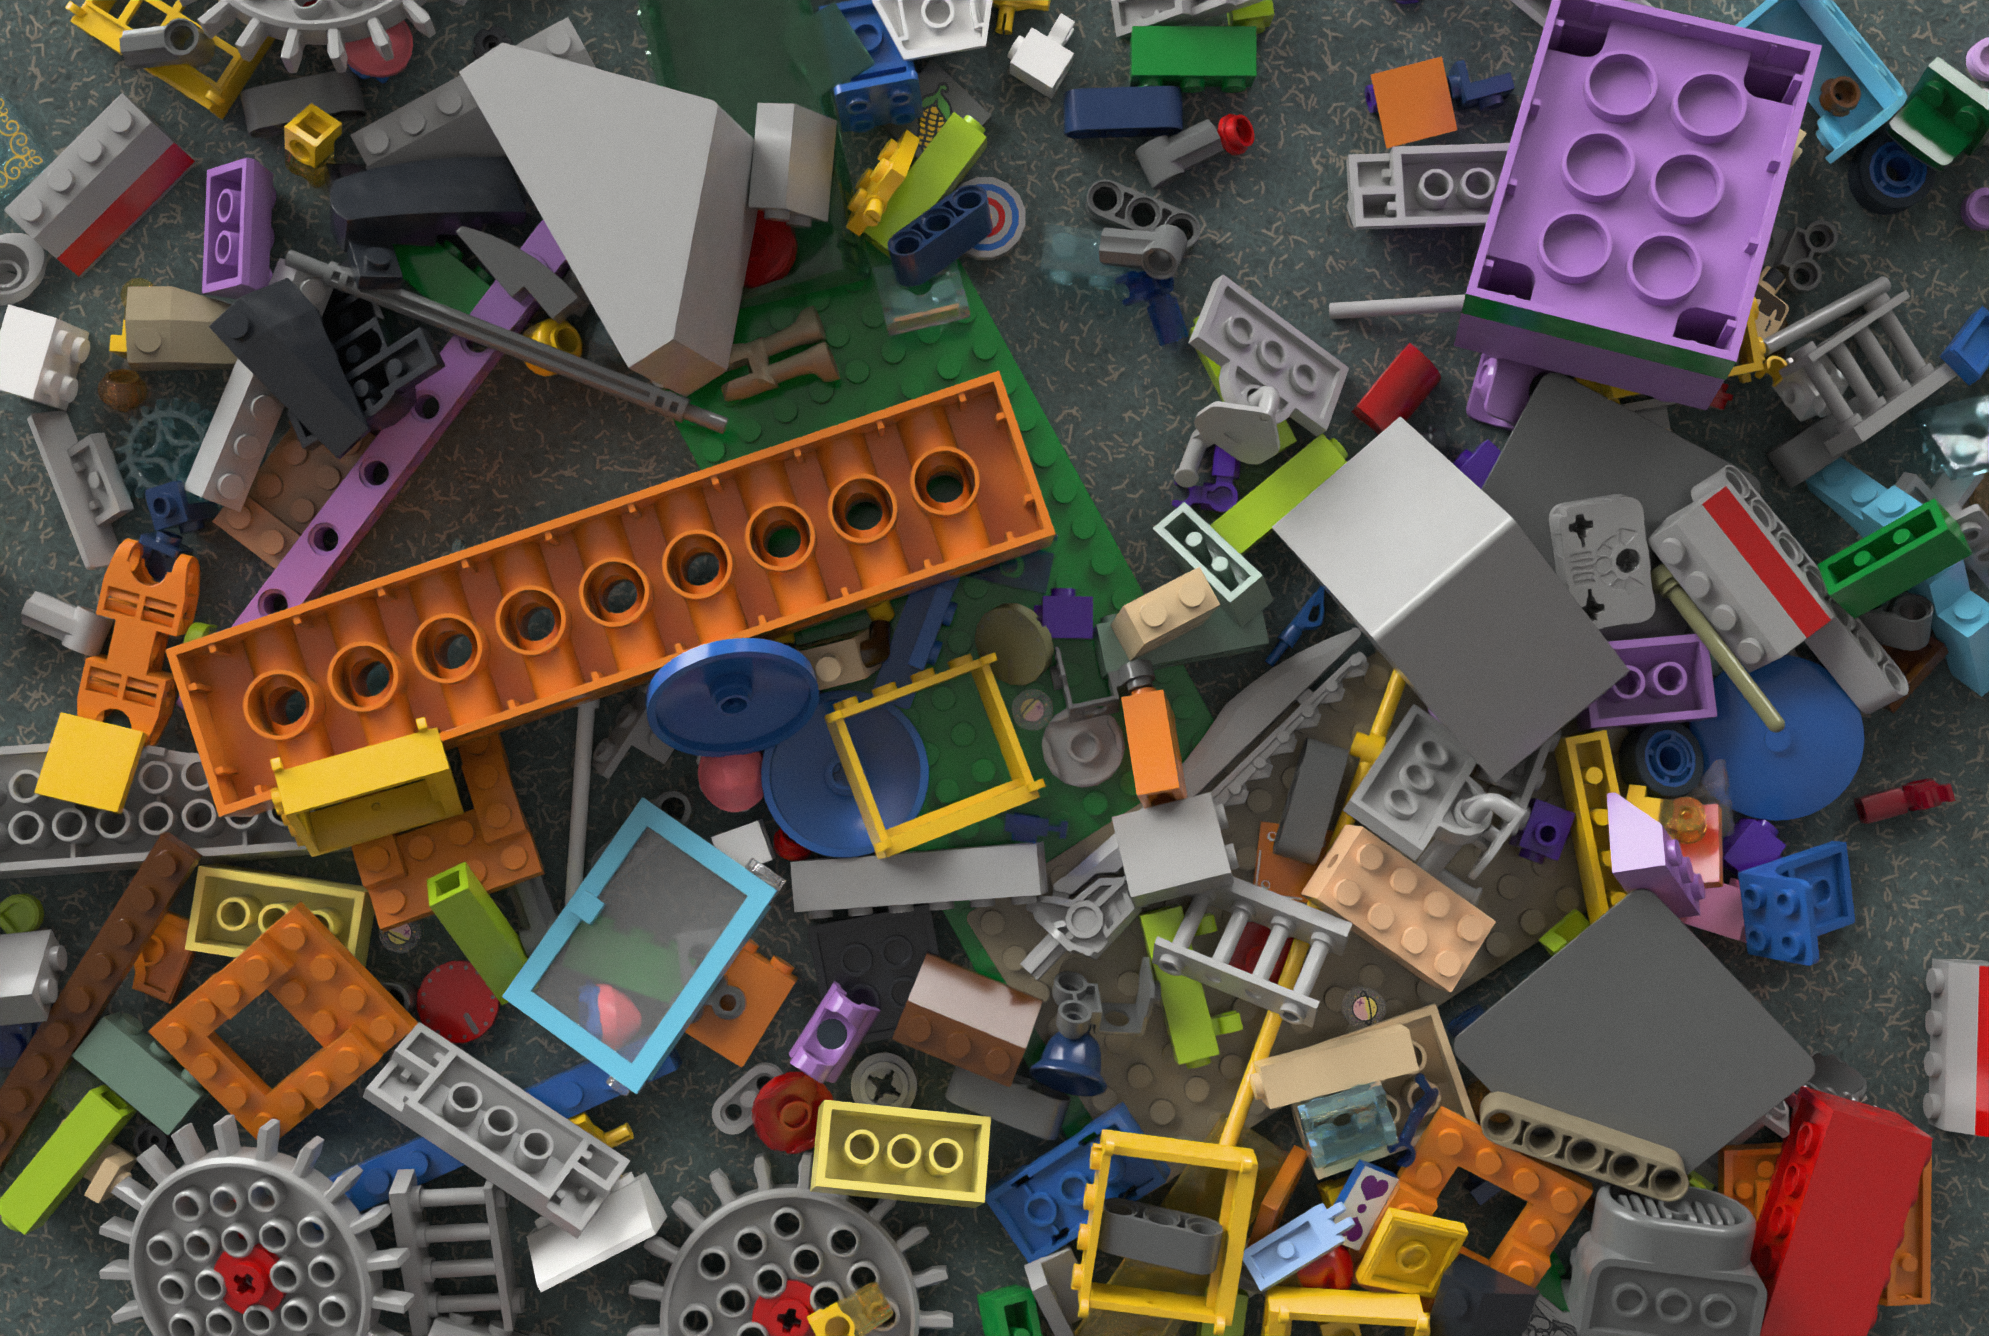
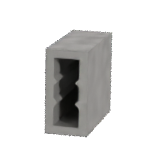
M758 103L748 207L765 212L764 219L786 222V225L790 227L811 228L812 221L828 222L837 121L797 104Z
M1211 792L1112 817L1130 897L1135 908L1234 883L1231 870L1239 868L1233 843L1227 845L1224 843L1221 830L1229 828L1223 803L1215 805Z
M52 929L0 935V1026L47 1021L51 1005L57 1000V985L61 971L65 970L67 966L66 949L58 943Z

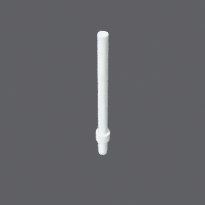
M600 699L576 706L578 707L565 905H567L583 882L595 708H599Z

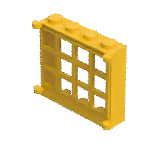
M86 0L81 8L69 1L65 8L75 14L70 21L89 36H94L106 46L122 55L119 38L122 37L123 31L133 30L127 25L143 0H130L118 19L108 14L117 0ZM145 0L167 14L160 26H166L171 20L177 18H185L202 29L199 24L181 14L185 7L181 5L179 0L175 2L173 7H170L161 0ZM215 35L212 38L215 46L233 56L217 83L187 64L144 68V70L168 83L178 92L189 99H193L223 120L275 38L267 36L255 56L249 62L242 59L238 49Z

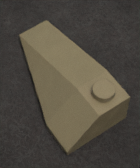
M172 286L128 287L125 316L127 363L133 371L233 369L238 358L209 327L232 304Z

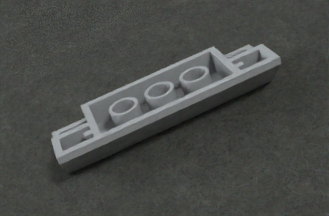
M569 17L515 45L596 68ZM461 75L350 135L367 165L365 167L367 170L429 159L503 157L506 155Z
M1510 143L1392 147L1390 153L1348 155L1346 167L1349 200L1346 207L1354 229L1486 226Z
M420 1022L394 1050L391 1060L367 1086L363 1098L577 1239L593 1216H596L630 1163L629 1159Z

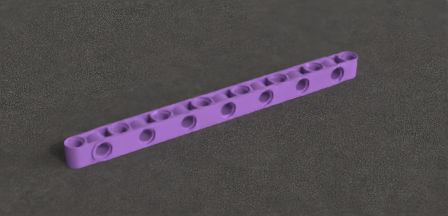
M542 220L520 249L536 258L558 277L562 278L570 268V265L545 221ZM495 280L469 315L520 334L541 305L531 294L519 303ZM455 334L440 352L446 367L415 386L417 402L410 412L395 425L379 432L232 627L276 613L273 603L279 594L286 598L288 608L319 598L504 353L489 347L483 352L476 353L472 346L473 341ZM435 397L439 403V411L435 417L427 419L423 414V405L427 399ZM384 463L388 468L389 476L383 484L378 485L373 479V470L378 464ZM332 528L338 535V544L333 550L329 551L324 546L323 536L326 531ZM179 696L176 705L180 707L182 710H184L181 698Z

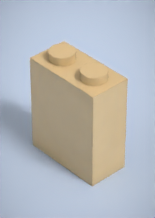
M1198 567L1124 605L1110 626L1131 662L1204 624L1221 604L1201 568Z

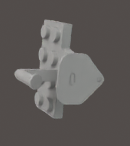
M1225 275L1213 281L1189 344L1221 367L1219 385L1225 402H1213L1196 415L1194 421L1196 430L1192 433L1180 467L1174 474L1175 482L1186 488L1197 484L1199 480L1197 471L1205 450L1213 444H1216L1241 462L1260 464L1278 453L1280 441L1277 424L1289 417L1315 436H1319L1327 431L1349 370L1346 365Z
M1413 704L1343 811L1414 861L1420 856L1417 866L1477 907L1483 889L1481 887L1476 889L1446 870L1445 866L1463 845L1472 843L1482 850L1468 874L1470 879L1475 880L1494 858L1526 811L1500 794H1486L1482 787L1469 776L1476 765L1473 758L1442 723ZM1493 812L1504 819L1497 828L1490 825ZM1432 836L1435 837V839L1433 840V842H1432V843L1428 846V848L1424 851L1425 847H1426L1427 844L1429 843V841H1430V839L1432 838Z

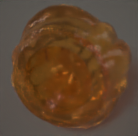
M116 369L107 372L98 384L100 399L111 409L118 410L121 413L135 410L138 405L144 402L148 391L146 383L139 374L127 369Z

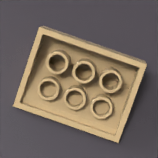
M1435 1003L1318 1043L1322 1044L1401 1024L1410 1031L1419 1071L1290 1104L1303 1148L1307 1151L1310 1168L1318 1180L1354 1168L1359 1159L1371 1162L1414 1147L1440 1106L1477 1124Z

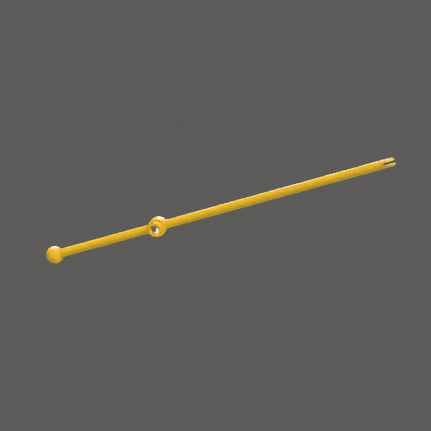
M1393 669L1369 735L1357 731L1349 755L1360 758L1325 855L1345 824H1355L1356 819L1344 812L1343 809L1387 744L1385 742L1406 685V682L1395 669ZM1308 900V906L1323 911L1318 906H1316ZM1294 938L1277 985L1293 991L1309 949V943ZM1270 1010L1267 1011L1219 1145L1235 1147L1237 1145L1254 1098L1250 1083V1074L1256 1073L1253 1061L1269 1057L1282 1022L1280 1015Z

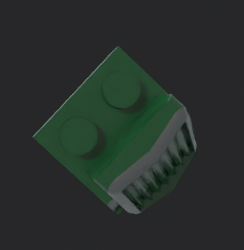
M1938 56L1928 65L1902 106L1903 109L1891 120L1886 128L1888 136L1910 156L1935 171H1944L1965 154L1971 156L1988 139L1989 93Z

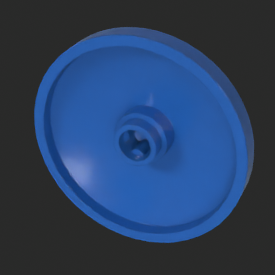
M734 638L692 648L665 664L648 685L645 705L651 730L666 745L692 755L724 757L761 751L797 733L815 713L819 702V688L812 664L796 649L766 639Z
M1784 655L1782 658L1759 669L1748 672L1785 721V728L1778 733L1768 729L1725 671L1713 678L1717 717L1689 722V730L1698 740L1703 752L1704 770L1701 780L1716 798L1731 809L1744 815L1758 819L1778 821L1810 815L1826 807L1841 795L1854 778L1860 765L1864 749V726L1859 708L1827 669L1807 659Z
M838 690L819 694V702L815 713L805 726L788 739L766 748L762 760L761 782L763 794L776 823L799 845L829 857L852 858L875 853L824 719L825 715L835 712L833 704L857 696L859 703L874 698L872 694L861 691ZM891 703L883 704L844 719L885 829L917 818L922 810L928 791L929 764L924 744L914 725Z

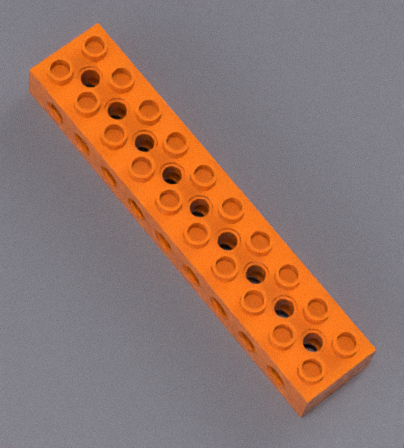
M996 371L165 649L219 817H251L275 809L270 789L278 786L272 770L271 759L280 757L284 770L418 733L416 719L425 717L428 730L438 728L446 751L650 682L665 664L692 648L734 638L774 640L1049 547L1054 539L1055 531L1000 372ZM943 475L954 477L963 488L962 494L952 502L942 503L935 501L927 492V487L934 478ZM861 502L874 503L883 513L880 522L868 530L854 529L847 522L848 513L851 508ZM788 528L795 530L801 535L800 546L794 554L778 558L768 553L767 545L769 539L776 531ZM709 555L716 557L719 561L717 576L705 585L697 586L691 584L688 579L690 564L700 556ZM620 583H633L637 589L635 603L624 612L612 613L608 605L610 591ZM550 609L555 620L553 630L547 637L533 641L528 633L530 618L539 610ZM466 636L472 644L471 656L464 665L453 669L448 662L447 653L449 646L457 638ZM384 664L389 671L388 684L381 693L373 696L367 688L368 674L373 667ZM299 691L306 700V709L296 722L291 723L286 715V705L289 698Z

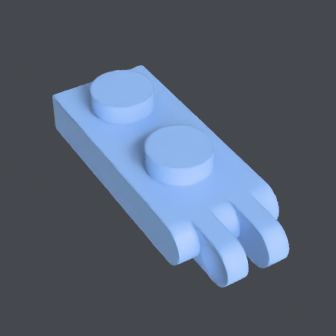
M1339 1202L1326 1209L1324 1203L1318 1204L1244 1250L1243 1261L1261 1292L1267 1291L1345 1242L1342 1234L1353 1228L1356 1224L1352 1217H1348L1335 1224L1333 1219L1347 1210L1343 1202Z

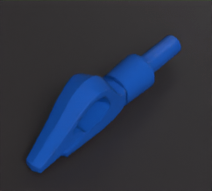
M1321 585L1312 594L1293 621L1277 637L1280 641L1265 660L1269 666L1273 667L1288 647L1293 648L1304 630H1316L1322 626L1325 618L1324 588ZM1319 605L1318 619L1315 622L1309 621L1308 617L1312 607Z

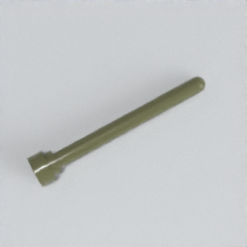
M1663 563L1650 572L1653 593L1655 595L1660 594L1664 599H1670L1768 729L1774 733L1781 732L1785 728V721L1692 599Z

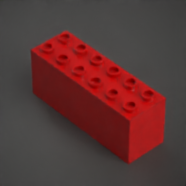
M1801 1086L1789 1121L1790 1134L1783 1139L1781 1151L1778 1154L1774 1172L1770 1178V1185L1766 1191L1759 1219L1756 1221V1231L1750 1261L1767 1290V1301L1760 1336H1867L1868 1331L1874 1327L1877 1320V1305L1882 1290L1890 1282V1266L1896 1249L1903 1243L1905 1236L1904 1224L1909 1209L1917 1201V1185L1923 1167H1926L1930 1162L1933 1138L1896 1112Z

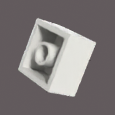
M8 304L0 330V391L66 411L68 403L75 399L78 392L76 376L80 363L85 362L89 355L90 342L88 336L90 332L60 319Z

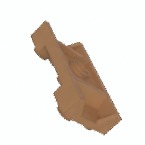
M292 426L257 471L241 512L224 506L212 522L276 569L377 435L370 431L341 459H338L323 444L313 451L303 449Z

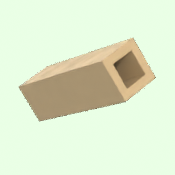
M1396 1024L1253 1061L1256 1073L1250 1074V1083L1256 1100L1262 1099L1269 1109L1413 1073L1419 1071L1409 1029L1401 1024Z

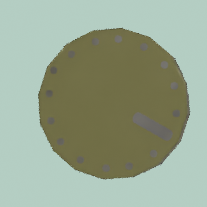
M1003 603L985 613L977 624L975 634L979 657L981 658L995 652L998 661L989 664L992 673L997 679L1010 685H1026L1037 680L1051 665L1054 652L1052 637L1046 625L1042 627L1036 619L1039 616L1033 610L1018 603Z

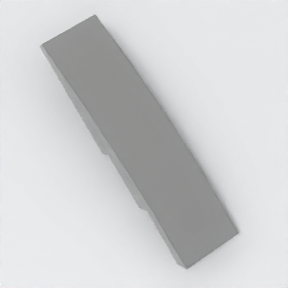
M1111 0L1116 38L1130 37L1132 26H1180L1241 9L1264 0Z

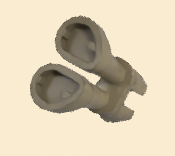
M814 305L800 311L792 325L765 338L761 336L745 344H732L726 372L747 365L750 374L729 381L721 386L725 401L746 399L764 391L779 388L778 383L806 374H815L824 382H833L840 379L834 356L825 342L827 337L822 321ZM819 343L801 353L769 365L770 356L800 345Z

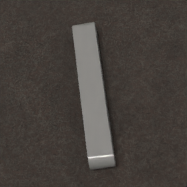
M1727 465L1692 488L1691 497L1693 502L1730 482L1834 614L1830 622L1804 641L1861 711L1871 714L1908 694V682L1899 667L1858 617L1854 619L1829 595L1819 568L1736 467Z

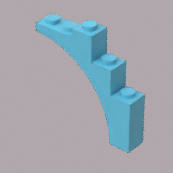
M1839 457L1806 479L1810 492L1831 507L1862 538L1923 505L1895 485L1889 489L1885 488L1842 457ZM1961 560L1907 591L1908 593L1923 596L1931 601L1934 607L1931 628L1937 640L1944 643L1949 653L1945 657L1951 674L1982 697L1989 691V603L1970 590L1964 560Z

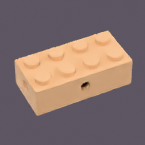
M1345 824L1301 893L1303 897L1326 913L1353 923L1351 928L1353 932L1428 985L1450 993L1496 923L1495 920L1361 826Z

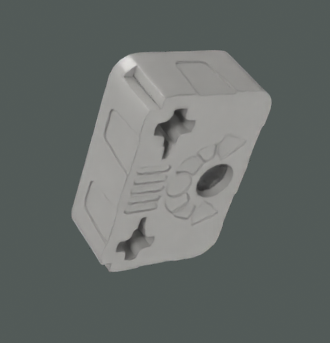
M1622 494L1560 503L1554 506L1549 514L1557 576L1581 607L1586 605V599L1594 602V607L1588 608L1587 614L1598 629L1644 622L1650 619L1655 612L1649 550L1644 526V510L1642 504L1637 499ZM1576 517L1581 518L1583 523L1576 527V532L1569 530V524L1575 523ZM1622 550L1630 554L1629 560L1624 561V567L1616 564V558L1621 556Z

